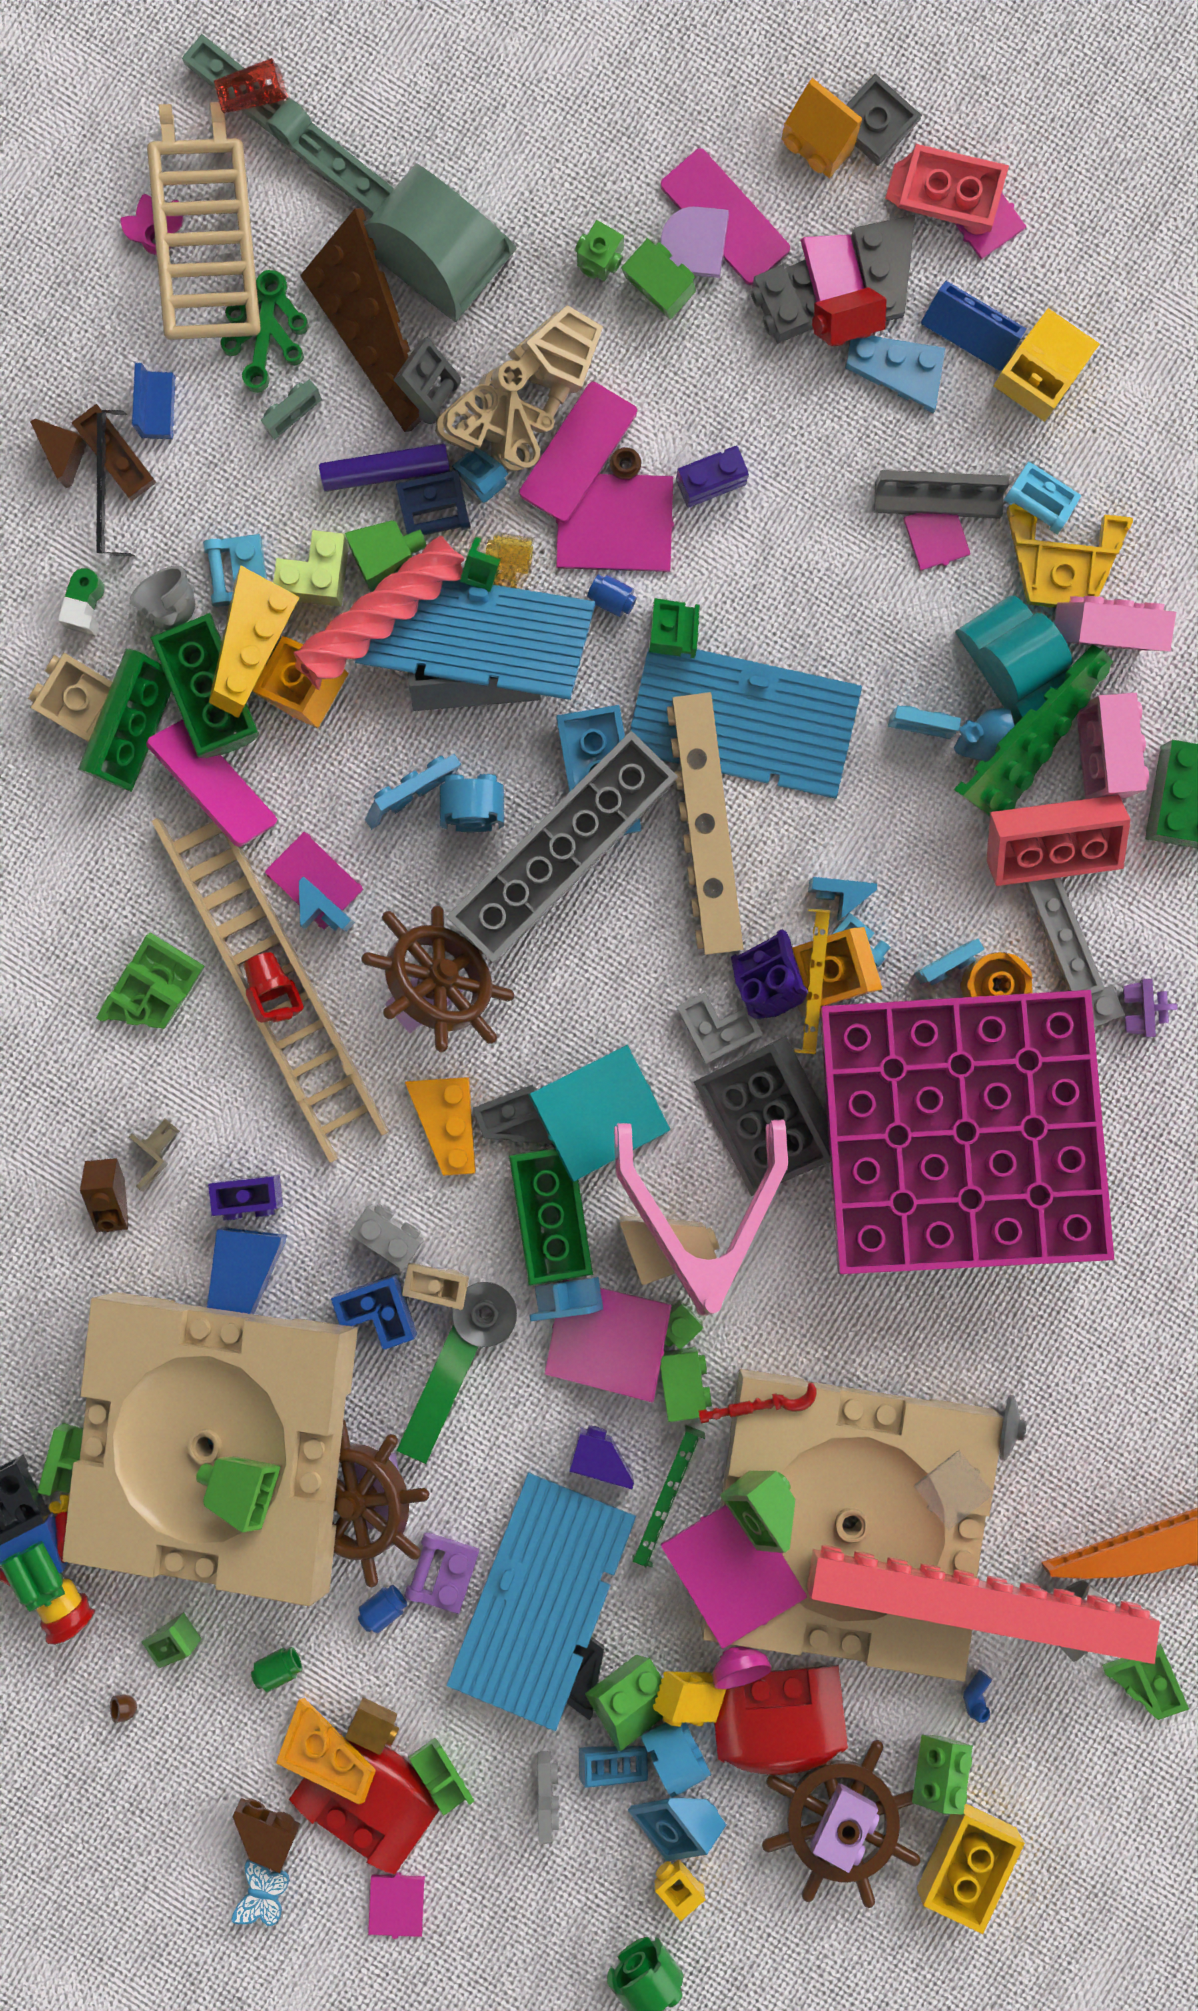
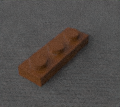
M97 404L71 422L96 456L97 413H102L101 408ZM106 416L105 468L132 502L157 482Z

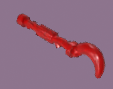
M811 1382L807 1386L806 1393L797 1399H788L784 1395L774 1393L772 1394V1399L764 1401L756 1398L754 1402L749 1400L729 1404L727 1408H714L712 1411H707V1409L699 1410L700 1422L702 1424L709 1422V1419L718 1420L725 1416L732 1418L752 1414L755 1410L772 1409L773 1407L776 1410L783 1407L785 1410L792 1412L803 1411L813 1404L816 1399L817 1390L814 1383Z

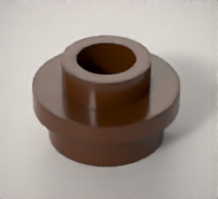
M620 448L610 458V469L619 479H632L641 470V457L632 448ZM628 461L631 463V467L624 469L620 466V463Z

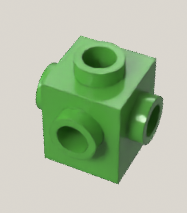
M596 220L589 233L581 235L575 247L577 266L580 267L581 272L592 279L597 277L605 282L609 273L612 272L614 274L622 262L623 255L621 253L624 250V235Z

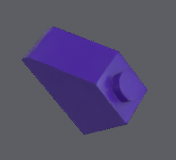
M589 1425L588 1429L580 1427L569 1472L633 1489V1475L612 1436L606 1435L607 1431L597 1426Z

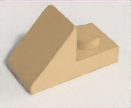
M408 1263L402 1296L462 1310L469 1277L454 1269L441 1270L416 1263Z

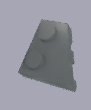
M533 1085L472 1108L483 1138L552 1144L528 1094L535 1091Z

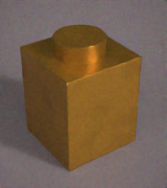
M363 1697L350 1723L345 1739L381 1755L385 1744L391 1747L399 1730V1727L394 1725L397 1713Z

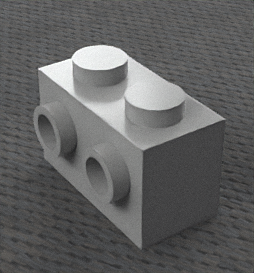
M373 1204L367 1206L349 1235L401 1270H404L424 1241L419 1236L421 1232L407 1222H404L402 1225L393 1219L394 1214L380 1204H377V1206Z

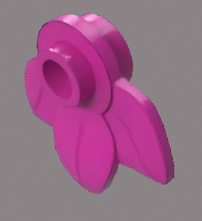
M143 194L137 205L136 216L122 217L120 219L121 226L127 238L134 242L142 243L148 253L157 255L156 243H153L155 232L152 198L147 194ZM166 216L167 232L176 233L182 227L183 216Z

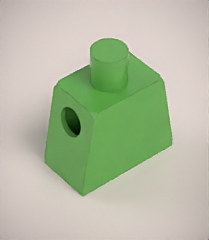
M392 520L345 533L350 550L370 592H373L385 577L398 572L401 566L412 557L411 554L423 550L427 546L420 529L403 536L396 521Z
M234 1456L218 1458L214 1466L207 1463L203 1464L197 1472L196 1480L198 1483L207 1486L203 1499L204 1506L241 1532L262 1529L281 1467Z

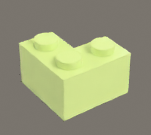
M312 530L308 562L276 558L273 583L300 597L298 602L342 607L349 544L345 534Z

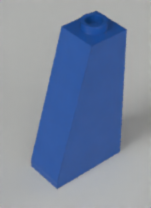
M229 1227L217 1229L207 1308L255 1314L286 1243L287 1235Z

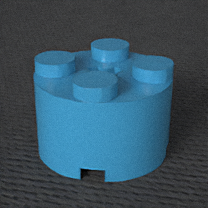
M457 774L445 776V783L440 785V826L448 830V824L456 825L457 832L474 833L492 831V825L497 823L499 829L504 827V785L497 782L496 775L480 774L477 776V779H464V776Z
M665 1722L641 1735L647 1752L651 1753L650 1756L655 1769L671 1798L692 1788L712 1775L686 1722H682L680 1727L672 1726Z

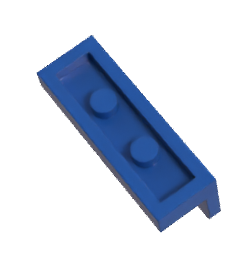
M947 280L939 288L921 320V324L999 371L1003 370L1027 330L1024 326Z

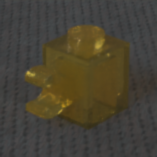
M497 532L493 540L488 539L486 554L501 559L498 570H503L497 574L494 585L500 586V580L507 579L511 584V588H517V573L528 574L531 570L535 538Z

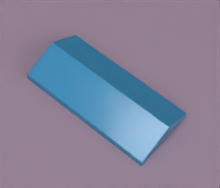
M619 705L556 715L569 792L625 737ZM640 819L624 835L642 831Z

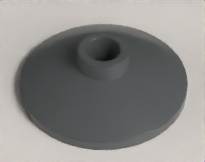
M492 1282L472 1284L467 1287L463 1309L453 1308L452 1318L454 1327L466 1342L474 1346L491 1347L500 1344L509 1337L517 1321L515 1301L510 1293L498 1284ZM483 1307L491 1310L492 1315L487 1319L480 1316L479 1311Z
M1009 1395L1004 1413L1000 1442V1460L1005 1461L1011 1454L1017 1440L1024 1441L1027 1421L1020 1420L1019 1409L1014 1395Z

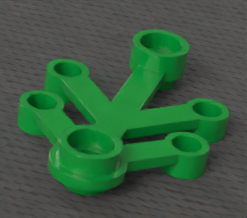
M275 270L263 271L256 280L258 305L262 303L259 314L261 330L256 337L253 362L247 365L242 372V379L246 387L255 393L264 391L270 382L265 368L271 335L283 350L284 358L288 364L292 366L299 365L304 358L301 347L292 342L274 317L275 305L277 304L288 318V325L294 334L302 335L308 330L309 324L306 316L298 312L286 296L288 286L285 277ZM269 285H277L276 290L272 292L267 291ZM246 305L226 307L225 314L230 323L245 322ZM235 310L241 311V314H240L239 317H237V318H232V317H231V313H232L233 311H235ZM298 319L304 321L301 327L293 326L294 321ZM253 336L222 337L220 344L226 355L236 356L241 351V344ZM229 341L236 342L235 347L232 349L226 348V344ZM296 350L299 354L296 358H289V352ZM260 376L263 378L262 382L257 385L253 384V378Z

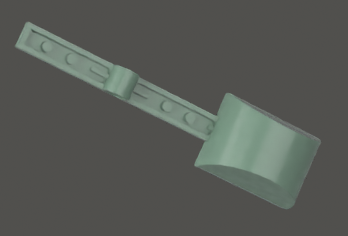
M203 34L200 35L182 57L184 64L371 214L372 216L364 225L368 237L374 240L377 249L374 251L375 258L452 321H458L516 251V245L490 220L421 165L415 163L398 185L393 188L312 123L307 112L297 102L290 98L282 99Z

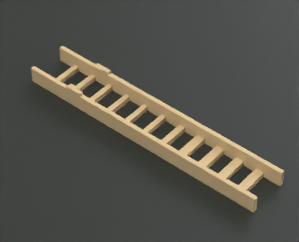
M158 818L152 820L162 843L329 1163L339 1158L326 1134L369 1112L381 1136L389 1133L379 1110L241 847L235 846L224 834L231 848L188 870L180 854L222 833L220 828L214 822H211L173 842L163 821ZM238 861L245 876L202 898L195 882ZM253 889L260 904L217 926L210 910ZM267 917L276 934L233 956L224 939ZM281 943L291 962L282 967L285 976L293 971L296 972L305 989L303 993L299 994L302 1002L308 999L311 1000L320 1020L277 1041L268 1022L261 1023L256 1020L246 997V989L249 988V985L238 965ZM287 1000L270 1010L284 1007L291 1008L292 1004L290 1000ZM325 1027L335 1048L292 1070L282 1049ZM339 1055L343 1063L341 1066L346 1076L349 1077L307 1098L296 1077ZM354 1083L364 1105L321 1126L311 1106Z

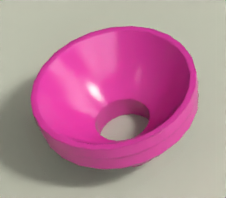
M732 1647L723 1651V1654L719 1656L720 1660L716 1663L712 1673L713 1683L717 1689L736 1688L764 1677L771 1671L772 1667L767 1656L762 1652L750 1647Z

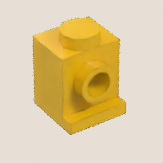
M680 1859L676 1860L673 1864L670 1861H666L657 1869L655 1873L657 1878L654 1880L655 1892L680 1921L706 1900L704 1885L692 1875ZM681 1880L682 1883L680 1885H674L676 1881Z

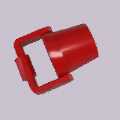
M272 952L256 955L244 962L243 966L249 988L246 989V997L258 1022L271 1021L275 1023L290 1020L292 1016H296L303 1010L304 1006L294 981L289 980L285 976ZM287 993L292 1004L291 1008L284 1007L264 1012L261 1003L271 1001Z

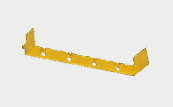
M808 909V911L816 912L808 994L812 992L811 1000H808L807 994L806 998L807 1015L805 1016V1025H809L808 1033H806L804 1025L803 1050L794 1049V1052L816 1054L830 910ZM815 927H818V935H814ZM824 929L825 934L821 935L820 930ZM812 960H815L814 968H811ZM817 962H821L822 966L817 967ZM815 994L819 995L817 1000L813 998ZM812 1026L816 1028L814 1032L810 1031Z

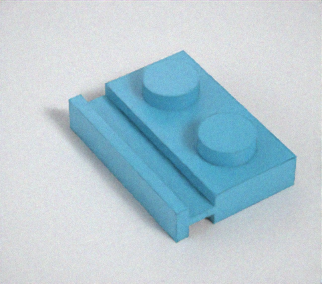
M897 705L890 714L888 727L951 739L959 731L961 718L941 712L923 711L912 706Z
M978 938L968 941L914 974L920 984L930 982L931 986L947 978L948 974L946 972L955 966L960 970L975 962L974 955L985 949Z

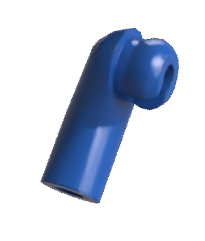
M980 1669L964 1690L963 1699L970 1718L975 1719L978 1723H984L990 1717V1710L986 1707L983 1693L992 1682V1678Z

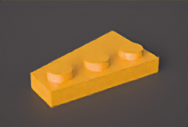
M469 1077L405 1081L443 1176L476 1173Z
M305 1698L298 1700L276 1764L357 1804L364 1803L376 1769Z

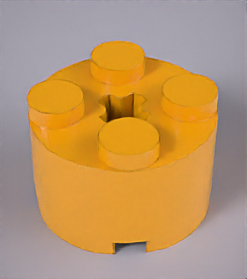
M995 952L977 958L975 962L966 968L960 983V989L963 998L1029 994L1033 992V977L1028 965L1018 956L1010 953ZM992 980H1001L999 984L1001 991L993 990L994 983Z

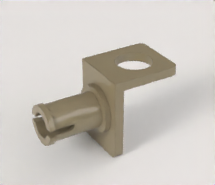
M165 1118L146 1140H139L132 1133L129 1136L131 1140L157 1161L136 1185L142 1192L147 1189L168 1165L161 1158L162 1154L160 1152L180 1132Z

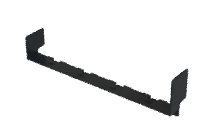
M102 410V413H97L96 552L111 556H135L131 553L105 552L106 413L112 415L128 414L123 410Z

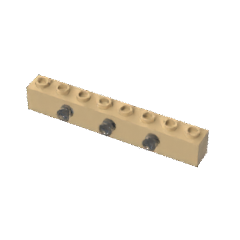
M711 692L672 697L673 706L667 707L669 726L675 725L677 738L671 739L673 758L679 757L681 770L675 771V774L678 776L676 786L677 790L683 789L685 802L679 803L681 822L687 821L689 834H683L685 854L691 853L693 866H687L689 886H696L697 898H691L693 917L700 918L701 929L695 930L697 949H704V955L744 950Z

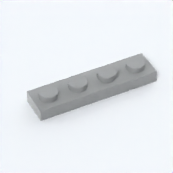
M1061 878L1024 882L1067 990H1091V994L1105 989Z

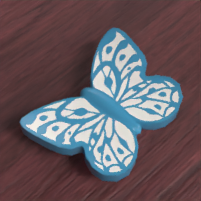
M247 1859L245 1874L250 1888H248V1894L236 1906L232 1915V1922L234 1924H252L260 1917L264 1924L273 1926L278 1922L282 1914V1906L278 1900V1895L287 1889L290 1882L289 1875L286 1871L282 1870L280 1873L271 1872L270 1869Z

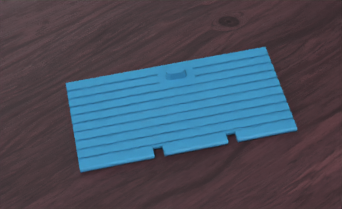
M460 579L458 581H443L441 592L436 599L419 600L414 617L406 620L395 619L391 635L385 639H371L367 654L362 658L355 659V663L409 673H416L418 665L426 666L424 675L488 686L490 677L498 678L497 688L571 700L595 609V601L493 585L491 592H488L486 589L460 582Z
M648 647L630 731L639 737L661 760L680 764L679 757L673 758L671 739L677 738L675 725L669 726L667 707L673 706L672 697L711 692L722 774L767 784L771 773L778 774L777 786L837 799L862 686L697 649L694 659L690 658V654L681 653V657L651 653Z
M528 1472L446 1686L556 1731L584 1658L573 1653L577 1644L584 1648L588 1647L611 1586L601 1581L602 1574L606 1572L613 1576L615 1575L636 1516Z

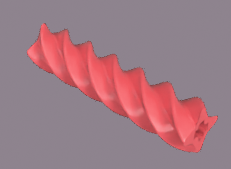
M443 536L433 539L422 553L409 558L398 572L385 577L373 592L361 596L349 611L336 616L324 631L312 635L305 641L299 651L293 652L296 658L295 667L297 670L304 674L317 690L320 689L322 679L339 677L344 671L347 659H358L367 654L371 639H385L391 635L395 619H411L417 612L419 600H434L441 592L443 581H458L461 579L463 556L453 550Z

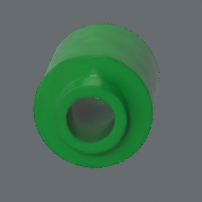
M282 1647L254 1662V1670L251 1671V1677L257 1689H263L268 1693L295 1679L297 1674L303 1670L300 1657L293 1647L288 1649Z

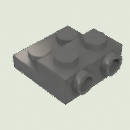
M806 260L787 268L782 264L754 276L753 285L750 288L752 300L756 307L761 306L765 315L763 317L764 327L768 335L773 334L777 344L813 329L814 303L817 301Z

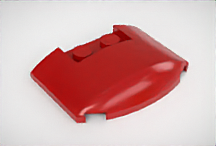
M839 1665L773 1670L754 1682L726 1689L716 1723L714 1722L718 1760L723 1763L726 1761L743 1771L751 1773L786 1775L816 1768L830 1761L840 1751L844 1752L848 1748Z
M347 1740L376 1769L365 1802L357 1804L305 1777L296 1787L289 1800L312 1824L314 1822L318 1823L366 1857V1863L395 1875L440 1809L436 1803L434 1804L431 1794L415 1768L399 1754L384 1746L381 1755Z

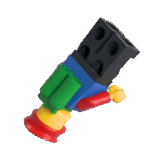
M23 1454L0 1466V1581L12 1587L19 1603L25 1605L29 1612H33L36 1609L41 1618L40 1626L46 1633L45 1641L48 1644L56 1645L71 1639L79 1633L90 1621L95 1613V1609L89 1607L87 1595L79 1593L71 1579H63L62 1572L68 1562H63L62 1560L70 1495L61 1494L59 1496L61 1504L59 1501H52L48 1508L42 1495L38 1493V1489L27 1469L29 1465Z

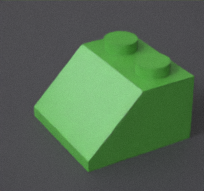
M748 1471L720 1494L757 1551L786 1553L790 1549L796 1499L790 1492L791 1485L783 1474L777 1471Z
M634 1655L585 1693L617 1750L620 1752L663 1718L653 1708V1704L656 1703L655 1698L658 1697L657 1692L660 1691L659 1685L662 1684V1677L649 1657Z

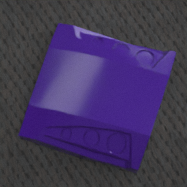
M783 929L777 931V935L744 953L731 956L735 983L741 993L742 1000L745 1002L748 1015L754 1019L777 1017L802 1004L805 1000L808 990L803 985L799 967L793 954L791 940Z

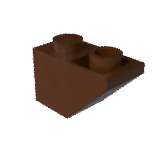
M118 1159L85 1161L80 1192L95 1231L112 1232L128 1230L125 1178Z
M241 1798L232 1817L249 1860L280 1873L300 1823L295 1821L288 1813H276L266 1809L257 1800Z

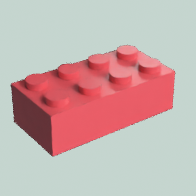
M1113 795L990 812L987 864L995 885L1001 886L1124 869L1131 819L1120 796Z

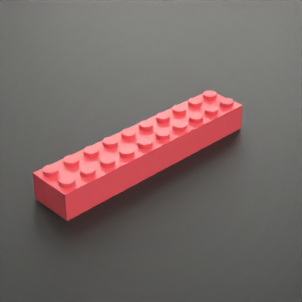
M822 1545L821 1550H812L807 1591L813 1600L1155 1664L1160 1621L1150 1616L1149 1610L1141 1608V1605L1121 1601L1120 1606H1116V1604L1108 1602L1107 1598L1095 1595H1087V1600H1083L1081 1597L1074 1596V1592L1054 1588L1053 1594L1040 1589L1041 1586L1025 1582H1020L1019 1588L1007 1583L1006 1579L987 1576V1580L982 1581L974 1577V1574L970 1572L954 1570L953 1575L940 1571V1567L930 1564H921L920 1569L908 1565L905 1560L891 1557L887 1558L886 1563L878 1561L870 1553L854 1551V1556L844 1555L840 1548Z

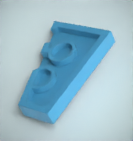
M877 336L855 338L849 341L845 368L877 385L882 384L896 391L898 396L907 401L911 399L924 406L925 410L934 414L946 348Z
M452 754L445 759L443 756H439L428 763V769L420 774L417 771H413L400 780L401 785L394 789L387 786L373 796L375 800L365 818L371 830L381 824L382 816L391 810L396 814L404 809L414 799L412 795L415 793L419 797L424 796L445 782V776L456 774L461 766L456 755Z

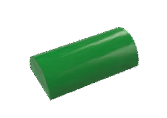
M210 613L150 637L198 757L209 758L227 754L248 745L258 738L259 732L247 702L239 718L209 703L222 643Z
M125 649L79 764V771L132 792L149 750L146 742L149 737L155 735L172 692L160 663L141 652Z
M555 1147L509 1155L528 1285L593 1275L579 1180L571 1181Z

